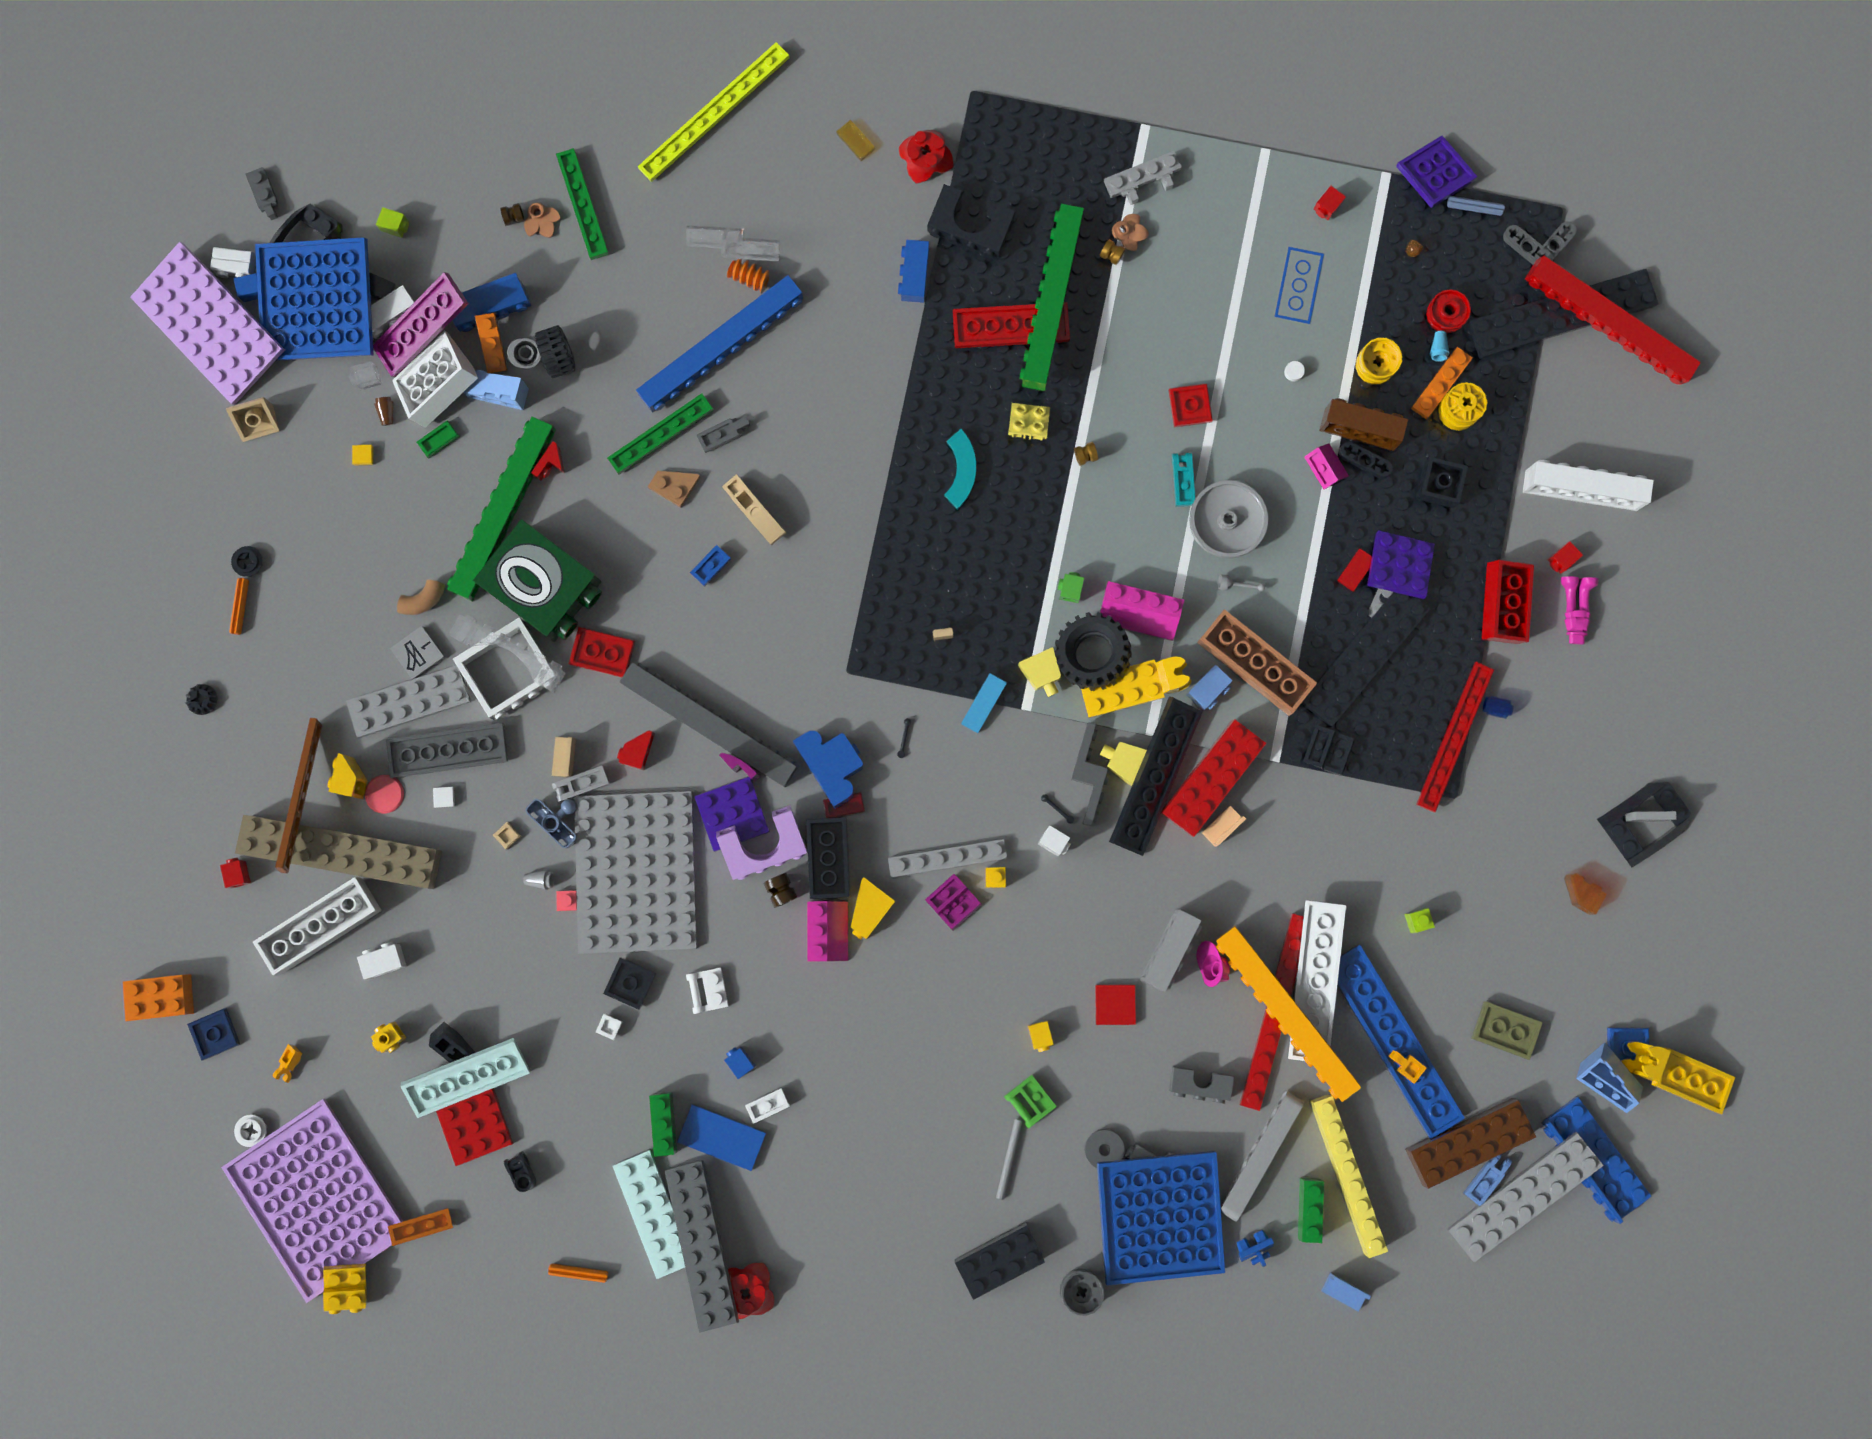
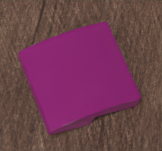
M726 753L719 754L734 772L737 773L742 768L754 782L761 777L740 759Z
M955 874L949 877L925 899L952 931L982 906Z

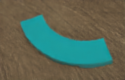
M962 429L947 441L956 458L957 472L951 488L944 496L957 510L964 504L971 493L976 476L975 453L970 440Z

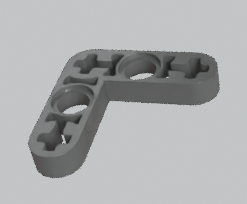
M1568 221L1562 223L1543 246L1517 225L1509 226L1503 234V239L1509 246L1534 265L1535 261L1542 256H1546L1553 261L1576 234V226ZM1568 228L1570 231L1562 239L1560 235ZM1515 232V237L1511 238L1510 234ZM1521 237H1522L1523 240H1522L1519 244H1517V242H1518V241L1521 239ZM1550 242H1558L1559 249H1552L1550 247ZM1523 243H1530L1532 251H1525ZM1536 250H1538V252L1536 253V255L1533 257L1532 254H1533Z

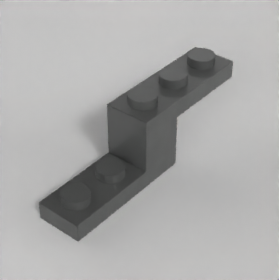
M1090 722L1087 723L1071 778L1073 781L1093 786L1083 824L1091 826L1092 822L1096 823L1099 811H1096L1098 803H1102L1104 793L1101 792L1102 787L1107 785L1110 776L1107 773L1108 768L1085 762L1086 759L1090 760L1092 749L1089 748L1090 743L1095 741L1098 732L1095 729L1096 724Z

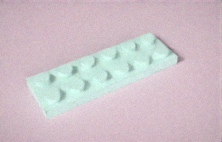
M512 1038L403 1081L400 1087L416 1117L419 1118L530 1074V1069L515 1039Z
M651 1150L613 1165L656 1279L685 1268L672 1203Z

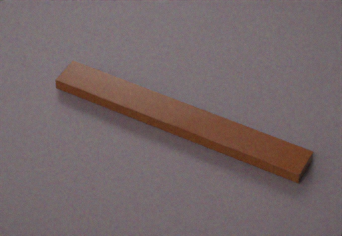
M310 718L275 866L280 873L288 874L322 729V725L317 718Z

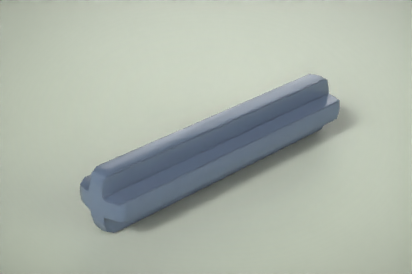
M1450 196L1447 201V207L1499 216L1503 214L1505 208L1503 204L1455 196Z

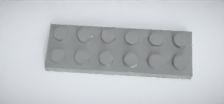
M456 665L347 700L346 702L357 738H362L470 703V698L463 675Z

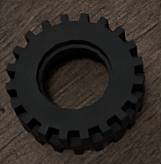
M1090 612L1086 613V617L1080 618L1079 615L1075 616L1076 621L1073 623L1068 621L1066 623L1067 628L1064 631H1059V640H1055L1056 650L1054 654L1060 670L1071 684H1076L1083 690L1085 687L1089 688L1090 691H1095L1096 687H1101L1104 690L1107 689V684L1112 683V685H1115L1117 683L1116 679L1119 676L1121 678L1125 676L1124 670L1126 668L1129 669V659L1132 658L1131 644L1125 630L1111 616L1104 617L1099 612H1097L1096 616H1092ZM1095 636L1106 639L1112 648L1109 661L1098 669L1082 667L1076 658L1079 644L1085 639Z

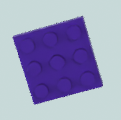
M1443 135L1399 161L1396 166L1431 208L1470 185L1478 177Z
M1378 530L1375 536L1367 586L1425 599L1435 544Z
M750 777L694 796L714 852L721 850L716 838V832L735 825L741 842L770 832Z

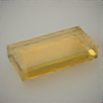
M851 120L836 131V134L860 161L875 150V146Z

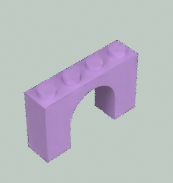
M790 805L772 811V817L780 838L777 846L767 854L756 855L747 851L741 843L735 825L716 832L717 841L733 880L745 879L754 872H764L773 865L781 866L787 860L792 858L794 860L800 859L807 853L806 845Z

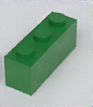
M673 1093L651 1094L649 1100L654 1157L674 1155L677 1153Z
M1300 1178L1298 1239L1301 1242L1322 1243L1324 1181L1321 1179Z

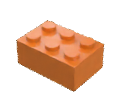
M191 974L123 981L125 1021L194 1014Z

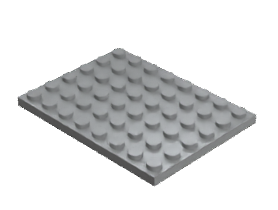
M692 791L575 796L578 954L697 949Z

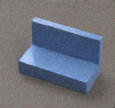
M1332 1273L1329 1274L1321 1290L1358 1312L1365 1298L1368 1300L1371 1298L1367 1292Z

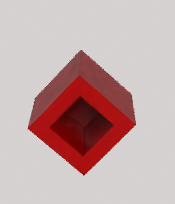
M1331 185L1317 201L1314 207L1316 214L1321 218L1329 220L1342 205L1346 196Z
M1569 541L1547 560L1550 562V567L1561 574L1579 560L1583 554Z
M232 858L226 860V864L220 865L225 888L233 889L251 884L246 861Z

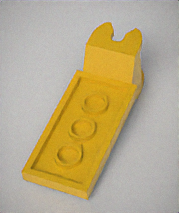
M1170 657L1162 659L1157 663L1155 659L1132 665L1129 669L1126 668L1124 670L1125 676L1123 678L1119 676L1116 679L1117 683L1115 685H1112V683L1107 684V689L1102 690L1101 687H1096L1095 691H1090L1087 687L1084 690L1081 689L1088 717L1092 718L1165 698L1164 694L1175 693L1188 688L1192 680L1189 676L1183 675L1182 672L1187 666L1186 661L1181 657Z
M1635 1041L1627 1044L1629 1050L1636 1054L1635 1060H1621V1062L1632 1074L1651 1080V1085L1715 1113L1723 1114L1735 1080L1734 1076L1670 1048H1662Z

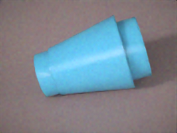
M1445 331L1435 332L1430 350L1431 358L1434 361H1444L1449 355L1447 333Z

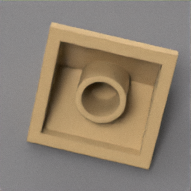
M264 397L226 408L242 442L280 431L273 404Z

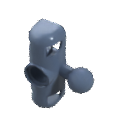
M534 799L526 807V813L562 848H569L577 840L576 833L561 820L566 814L575 812L576 803L573 800H564L561 803V809L556 814L539 799ZM534 812L538 816V818L535 819L531 815V813ZM551 819H555L557 823L553 829L548 827V822ZM562 839L566 845L563 846L559 840Z

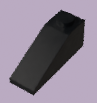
M445 1022L430 1034L429 1047L449 1063L476 1053L463 1037Z

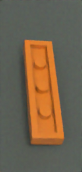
M1456 347L1411 409L1427 420L1472 360V357Z

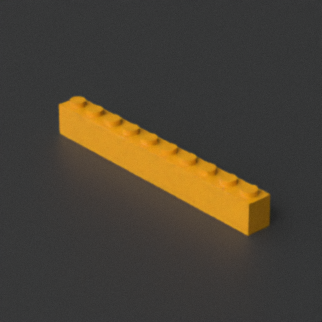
M1234 925L1217 938L1216 942L1218 944L1216 948L1222 955L1226 953L1230 959L1228 963L1233 970H1239L1243 975L1240 978L1247 987L1251 985L1255 990L1253 995L1259 1003L1262 1001L1268 1007L1265 1010L1272 1019L1276 1017L1280 1022L1278 1027L1283 1034L1291 1036L1293 1039L1290 1041L1297 1051L1301 1049L1305 1054L1303 1059L1308 1066L1316 1068L1318 1071L1316 1076L1322 1083L1326 1082L1330 1086L1328 1091L1335 1100L1339 1098L1343 1102L1361 1088L1359 1082L1238 928Z

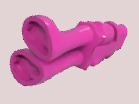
M1573 576L1561 577V585L1565 588L1567 606L1566 613H1564L1566 616L1564 621L1568 631L1566 635H1569V644H1585V636H1588V633L1585 632H1587L1591 622L1589 620L1591 616L1589 595L1591 589L1598 586V578L1587 577L1579 579V577ZM1577 586L1579 587V610H1576Z

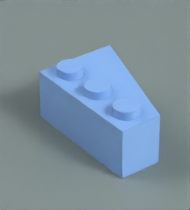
M476 370L478 379L463 392L468 398L523 410L529 388L521 378Z

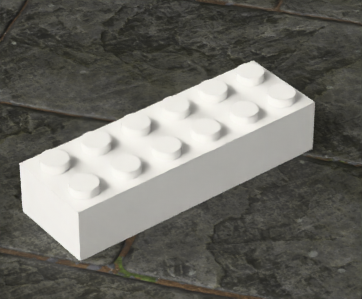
M1538 460L1525 471L1523 493L1638 511L1651 503L1654 480L1647 479L1643 475L1632 477L1624 472L1613 474L1608 473V470L1605 469L1594 471L1589 470V467L1577 466L1576 468L1570 467L1567 463L1551 464L1548 460Z
M354 877L254 940L253 944L272 975H282L382 910L361 877Z

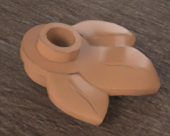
M533 203L528 208V218L524 222V228L529 237L539 232L542 236L551 238L554 234L553 222H557L561 218L554 208H545L541 203ZM541 211L540 215L538 216L535 215V212Z
M1138 214L1126 215L1122 221L1116 222L1112 228L1114 238L1121 240L1123 247L1130 251H1137V242L1143 241L1149 236L1148 230L1139 224L1141 217Z

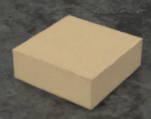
M952 628L934 630L933 638L934 640L953 638Z
M506 822L493 834L506 850L521 837L509 822Z

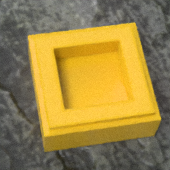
M352 445V464L354 466L373 465V446Z

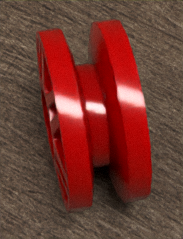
M1451 289L1444 290L1437 294L1428 305L1427 320L1436 331H1445L1447 334L1453 333L1466 323L1470 317L1471 307L1468 299L1461 292ZM1445 308L1450 309L1452 315L1446 314Z

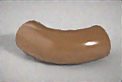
M426 580V584L419 594L400 596L397 603V612L404 615H418L429 611L439 602L446 585L438 581Z

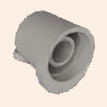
M516 339L508 346V359L516 367L532 368L541 359L536 342L531 339Z

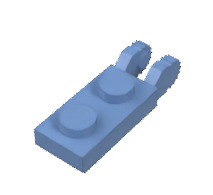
M1502 1154L1486 1162L1463 1192L1479 1206L1494 1191L1512 1163V1160L1507 1158L1497 1169L1495 1164Z

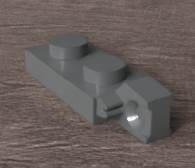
M264 167L246 173L245 175L258 208L261 212L265 211L270 220L278 218L274 208L278 206V200Z
M747 417L738 421L736 418H729L697 434V438L704 452L707 453L740 437V435L744 434L742 430L751 425Z

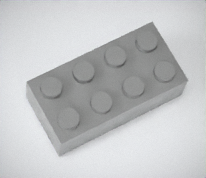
M1180 909L1175 910L1140 978L1142 982L1162 992L1171 989L1175 981L1173 979L1175 972H1179L1184 964V961H1182L1184 954L1188 955L1193 946L1190 943L1193 936L1197 937L1202 928L1200 925L1201 920Z

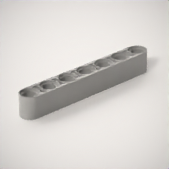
M1288 1091L1283 1093L1220 1203L1222 1214L1234 1221L1239 1219L1304 1105L1302 1099Z

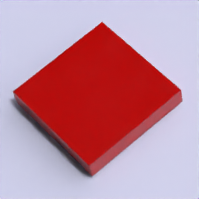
M1207 384L1170 388L1168 390L1174 428L1212 423L1213 419Z
M1095 985L1096 1025H1136L1135 985Z

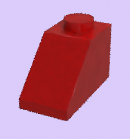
M648 730L626 742L623 748L619 749L617 756L619 763L644 770L655 733Z

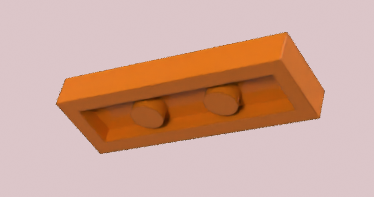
M495 312L476 315L475 319L487 373L508 370Z
M447 1208L387 1227L392 1246H396L452 1229L453 1225L449 1209Z

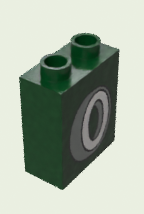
M522 519L473 579L476 584L553 642L558 637L566 640L578 625V621L574 619L575 615L583 606L587 609L592 608L602 595V590L598 588L602 581L595 574Z

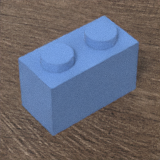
M1214 665L1186 695L1203 711L1206 708L1211 709L1218 702L1216 700L1218 695L1221 693L1224 696L1230 690L1231 686L1229 684L1232 680L1217 665Z

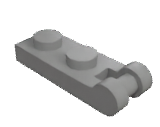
M602 765L552 784L553 790H556L558 795L556 798L558 803L566 799H571L610 785L605 768ZM568 785L570 792L565 793L563 787Z

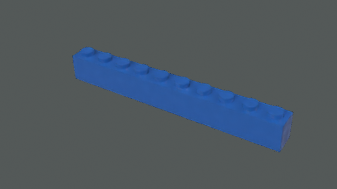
M787 275L637 388L638 395L652 413L655 410H661L668 400L677 398L681 394L680 391L686 387L693 386L696 379L700 376H706L713 366L722 364L729 354L738 352L742 347L741 345L755 339L758 332L767 330L774 320L783 318L790 308L800 305L803 299L801 290Z

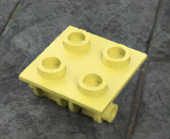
M1012 403L1008 435H1012V437H1022L1024 435L1023 439L1028 435L1029 439L1033 436V439L1041 441L1047 439L1050 407Z

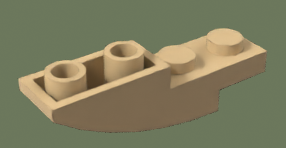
M737 474L722 486L771 545L786 534Z

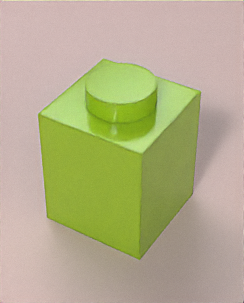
M382 207L376 226L382 232L403 238L404 233L408 231L409 221L404 214Z
M1429 908L1404 914L1410 933H1418L1435 928Z

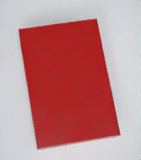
M578 627L569 665L622 678L629 668L636 641Z

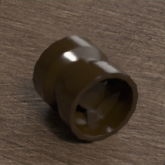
M519 203L513 204L509 208L507 206L500 208L505 226L512 225L513 222H525Z

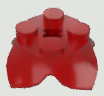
M936 130L918 131L915 135L906 138L899 146V155L903 160H906L908 174L915 183L927 181L934 172L946 173L953 168L952 153L945 144L944 136ZM928 150L930 152L926 155H923V151Z
M751 1263L744 1269L736 1267L728 1269L739 1319L750 1315H762L773 1308L774 1295L769 1289L770 1273L765 1263ZM749 1288L751 1296H743L741 1289Z

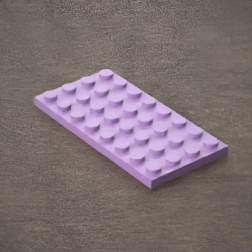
M179 242L130 297L233 405L245 395L285 351L272 335L182 242Z

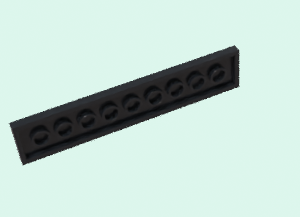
M1647 269L1589 285L1629 314L1656 307L1659 304ZM1549 298L1468 322L1479 359L1592 326L1587 321L1577 318L1576 314L1571 310L1562 308L1555 299Z

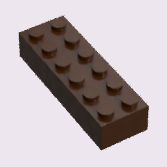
M1511 1098L1448 1128L1432 1139L1427 1138L1405 1150L1422 1186L1429 1189L1536 1138V1135L1519 1100Z

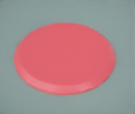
M379 775L373 778L365 790L367 805L373 811L381 814L395 811L401 805L404 798L402 784L398 779L390 778V775Z

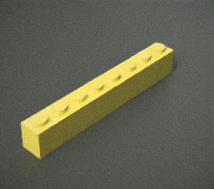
M1327 1094L1310 1100L1364 1255L1372 1258L1388 1252L1333 1096Z

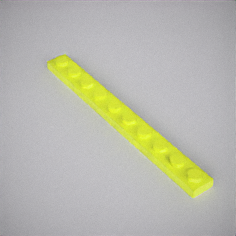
M777 42L774 43L638 166V169L653 182L789 59V54Z

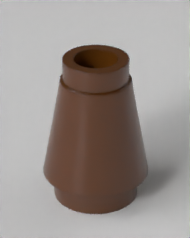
M391 397L376 398L374 406L381 425H393V401H391Z

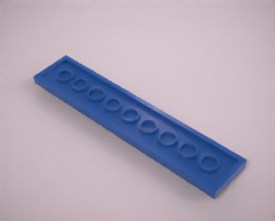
M1357 945L1340 956L1337 986L1428 1137L1432 1139L1465 1119L1361 945ZM1393 1050L1400 1053L1404 1058H1407L1408 1055L1413 1056L1427 1068L1415 1084L1397 1071L1400 1065L1389 1057Z

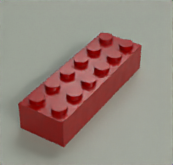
M1236 719L1231 720L1161 813L1190 836L1195 837L1266 745V742Z

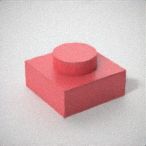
M556 891L557 911L577 910V891Z

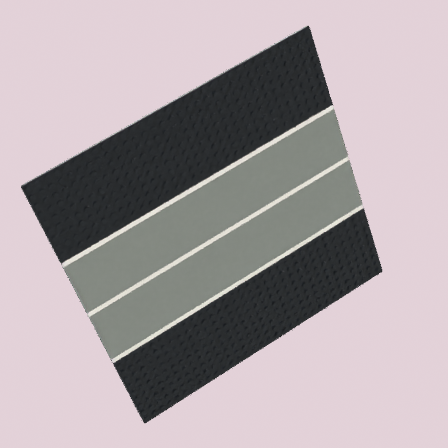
M971 91L950 184L951 187L962 190V198L954 215L955 223L965 232H980L989 225L997 204L1015 210V218L999 258H988L982 252L977 250L975 252L970 251L961 244H951L942 237L938 240L846 672L850 675L975 700L989 673H992L1007 682L995 703L996 705L1083 723L1090 722L1097 726L1152 737L1169 696L1203 711L1186 694L1214 665H1217L1232 680L1229 684L1231 688L1224 696L1221 693L1216 698L1218 702L1211 709L1206 708L1203 711L1190 745L1210 749L1231 720L1236 719L1266 742V745L1256 756L1257 759L1333 774L1303 762L1315 726L1318 725L1355 739L1342 776L1421 792L1475 662L1482 664L1486 640H1482L1487 563L1500 560L1539 347L1538 341L1479 359L1468 322L1547 298L1543 291L1533 288L1525 280L1533 265L1504 241L1503 234L1509 226L1517 225L1543 246L1561 225L1563 209L1558 206L1463 188L1452 196L1503 204L1505 206L1503 214L1499 216L1447 207L1448 198L1431 208L1402 175ZM1175 151L1182 168L1180 171L1173 173L1174 177L1171 179L1174 185L1172 189L1165 191L1161 180L1158 182L1155 180L1138 187L1136 193L1139 200L1138 203L1130 205L1127 196L1118 195L1113 198L1110 197L1104 183L1105 178ZM1332 185L1346 198L1333 216L1326 220L1316 214L1314 207ZM1061 204L1084 208L1064 303L1067 302L1070 342L1055 343L1046 389L1041 391L1022 387L1023 380L1019 379L1021 368L1026 367V362L1023 361L1025 350L1030 349V344L955 348L953 309L1036 304L1037 297L1041 298L1042 294L1039 291L1040 281L1045 280L1046 275L1043 274L1044 263L1049 262V257L1046 256L1048 245L1053 243V239H1050L1052 227L1056 228L1057 222H1054L1056 210L1060 211ZM1128 214H1138L1141 217L1139 224L1148 230L1149 236L1145 240L1137 242V251L1126 249L1117 265L1111 263V260L1108 258L1100 257V253L1109 239L1116 246L1123 247L1121 240H1117L1112 234L1114 224L1122 221ZM1511 233L1510 237H1515L1516 233ZM1521 237V239L1517 242V244H1519V243L1523 240L1522 237ZM1551 241L1550 247L1556 250L1557 242ZM1523 243V249L1525 251H1532V245L1530 243ZM1288 247L1324 254L1310 324L1275 317ZM1291 250L1278 315L1308 321L1321 256ZM1536 250V251L1532 254L1533 257L1536 255V253L1538 252V250ZM1300 260L1308 261L1311 266L1310 271L1305 275L1299 274L1295 269L1296 263ZM1300 262L1297 269L1299 272L1305 273L1308 271L1309 266L1306 262ZM1302 278L1306 281L1307 288L1304 292L1298 293L1292 289L1294 279ZM1296 280L1294 288L1301 291L1305 288V283L1302 280ZM1450 289L1459 291L1466 296L1470 303L1471 311L1470 317L1460 329L1446 335L1449 347L1447 359L1455 348L1458 347L1470 355L1472 360L1449 391L1457 384L1473 383L1483 390L1487 399L1486 411L1482 417L1468 429L1460 431L1452 430L1443 424L1438 413L1439 404L1427 420L1411 409L1446 362V360L1434 361L1431 358L1430 350L1435 332L1437 331L1429 324L1426 313L1432 299L1440 292ZM1293 296H1299L1303 300V307L1298 311H1294L1288 306V301ZM1293 298L1290 301V305L1292 308L1298 309L1301 306V301L1298 298ZM1445 308L1446 314L1452 315V311ZM1388 338L1399 346L1402 353V363L1398 371L1387 382L1369 384L1363 381L1357 373L1356 359L1358 354L1371 340ZM1376 360L1373 362V364H1377L1379 367L1380 363H1377ZM1292 361L1300 362L1305 369L1302 378L1295 382L1288 380L1284 374L1285 367ZM1207 384L1213 419L1212 423L1174 428L1168 390L1170 388ZM1340 398L1346 400V403L1353 405L1355 403L1363 404L1365 408L1372 410L1374 408L1381 409L1384 413L1390 415L1393 413L1400 414L1403 418L1408 419L1403 441L1392 451L1321 432L1319 429L1324 410L1332 399ZM1012 403L1050 407L1047 439L1041 441L1033 439V436L1029 439L1028 435L1025 436V439H1023L1024 435L1022 437L1008 435ZM962 429L970 440L975 453L976 476L971 493L964 504L957 510L944 496L951 488L957 472L956 458L947 441ZM1093 442L1097 450L1098 460L1094 462L1088 461L1085 465L1079 466L1075 457L1074 447H1084L1087 443ZM1346 442H1353L1388 460L1392 464L1393 470L1387 478H1377L1342 460L1339 456L1340 447ZM1330 443L1349 476L1324 490L1304 457L1316 448ZM1351 448L1344 449L1347 456L1353 454L1351 453ZM1192 452L1195 499L1209 485L1225 480L1244 483L1261 496L1267 508L1268 526L1262 541L1255 549L1241 557L1221 558L1208 553L1200 547L1190 529L1189 517L1192 506H1175L1173 453L1185 455V453ZM1360 452L1355 455L1354 460H1356ZM1361 456L1360 460L1363 465L1371 463V459L1368 456ZM1429 457L1468 466L1460 503L1456 507L1450 508L1416 499L1423 465ZM1375 460L1374 465L1371 467L1372 469L1377 466L1376 463L1378 461ZM1179 463V466L1186 467V463ZM1385 465L1379 467L1381 469V473H1384L1386 471ZM1378 530L1435 544L1427 596L1425 599L1418 598L1430 610L1332 727L1328 726L1302 703L1293 714L1288 716L1197 643L1225 609L1315 682H1318L1371 619L1368 616V610L1378 588L1367 586L1370 568L1354 591H1351L1337 581L1358 549L1360 548L1372 556L1375 536ZM1069 572L1079 573L1080 577H1084L1078 603L1059 600L1061 590H1057L1059 579H1063L1064 575L1069 574ZM1220 574L1228 575L1232 578L1233 582L1254 585L1264 584L1265 590L1259 591L1258 589L1232 586L1229 590H1218ZM1108 581L1184 599L1173 641L1124 629L1131 644L1132 658L1129 659L1130 666L1154 659L1157 663L1162 659L1170 657H1181L1186 661L1187 666L1182 672L1183 675L1190 677L1192 680L1191 685L1182 691L1164 694L1165 698L1089 718L1081 689L1078 685L1071 684L1061 670V679L1055 682L1059 693L1048 697L1044 688L1037 691L1034 690L1018 666L1019 662L1053 647L1055 651V640L1060 638L1059 631H1064L1067 628L1066 623L1068 621L1070 623L1076 621L1075 616L1079 615L1080 618L1086 617L1088 612L1092 616H1096L1097 612L1100 613ZM1381 593L1379 600L1381 603H1384L1387 598ZM952 628L953 638L934 640V630ZM1099 636L1090 637L1079 644L1076 658L1082 667L1098 669L1109 661L1112 648L1106 639ZM1469 733L1442 797L1455 799L1458 796Z

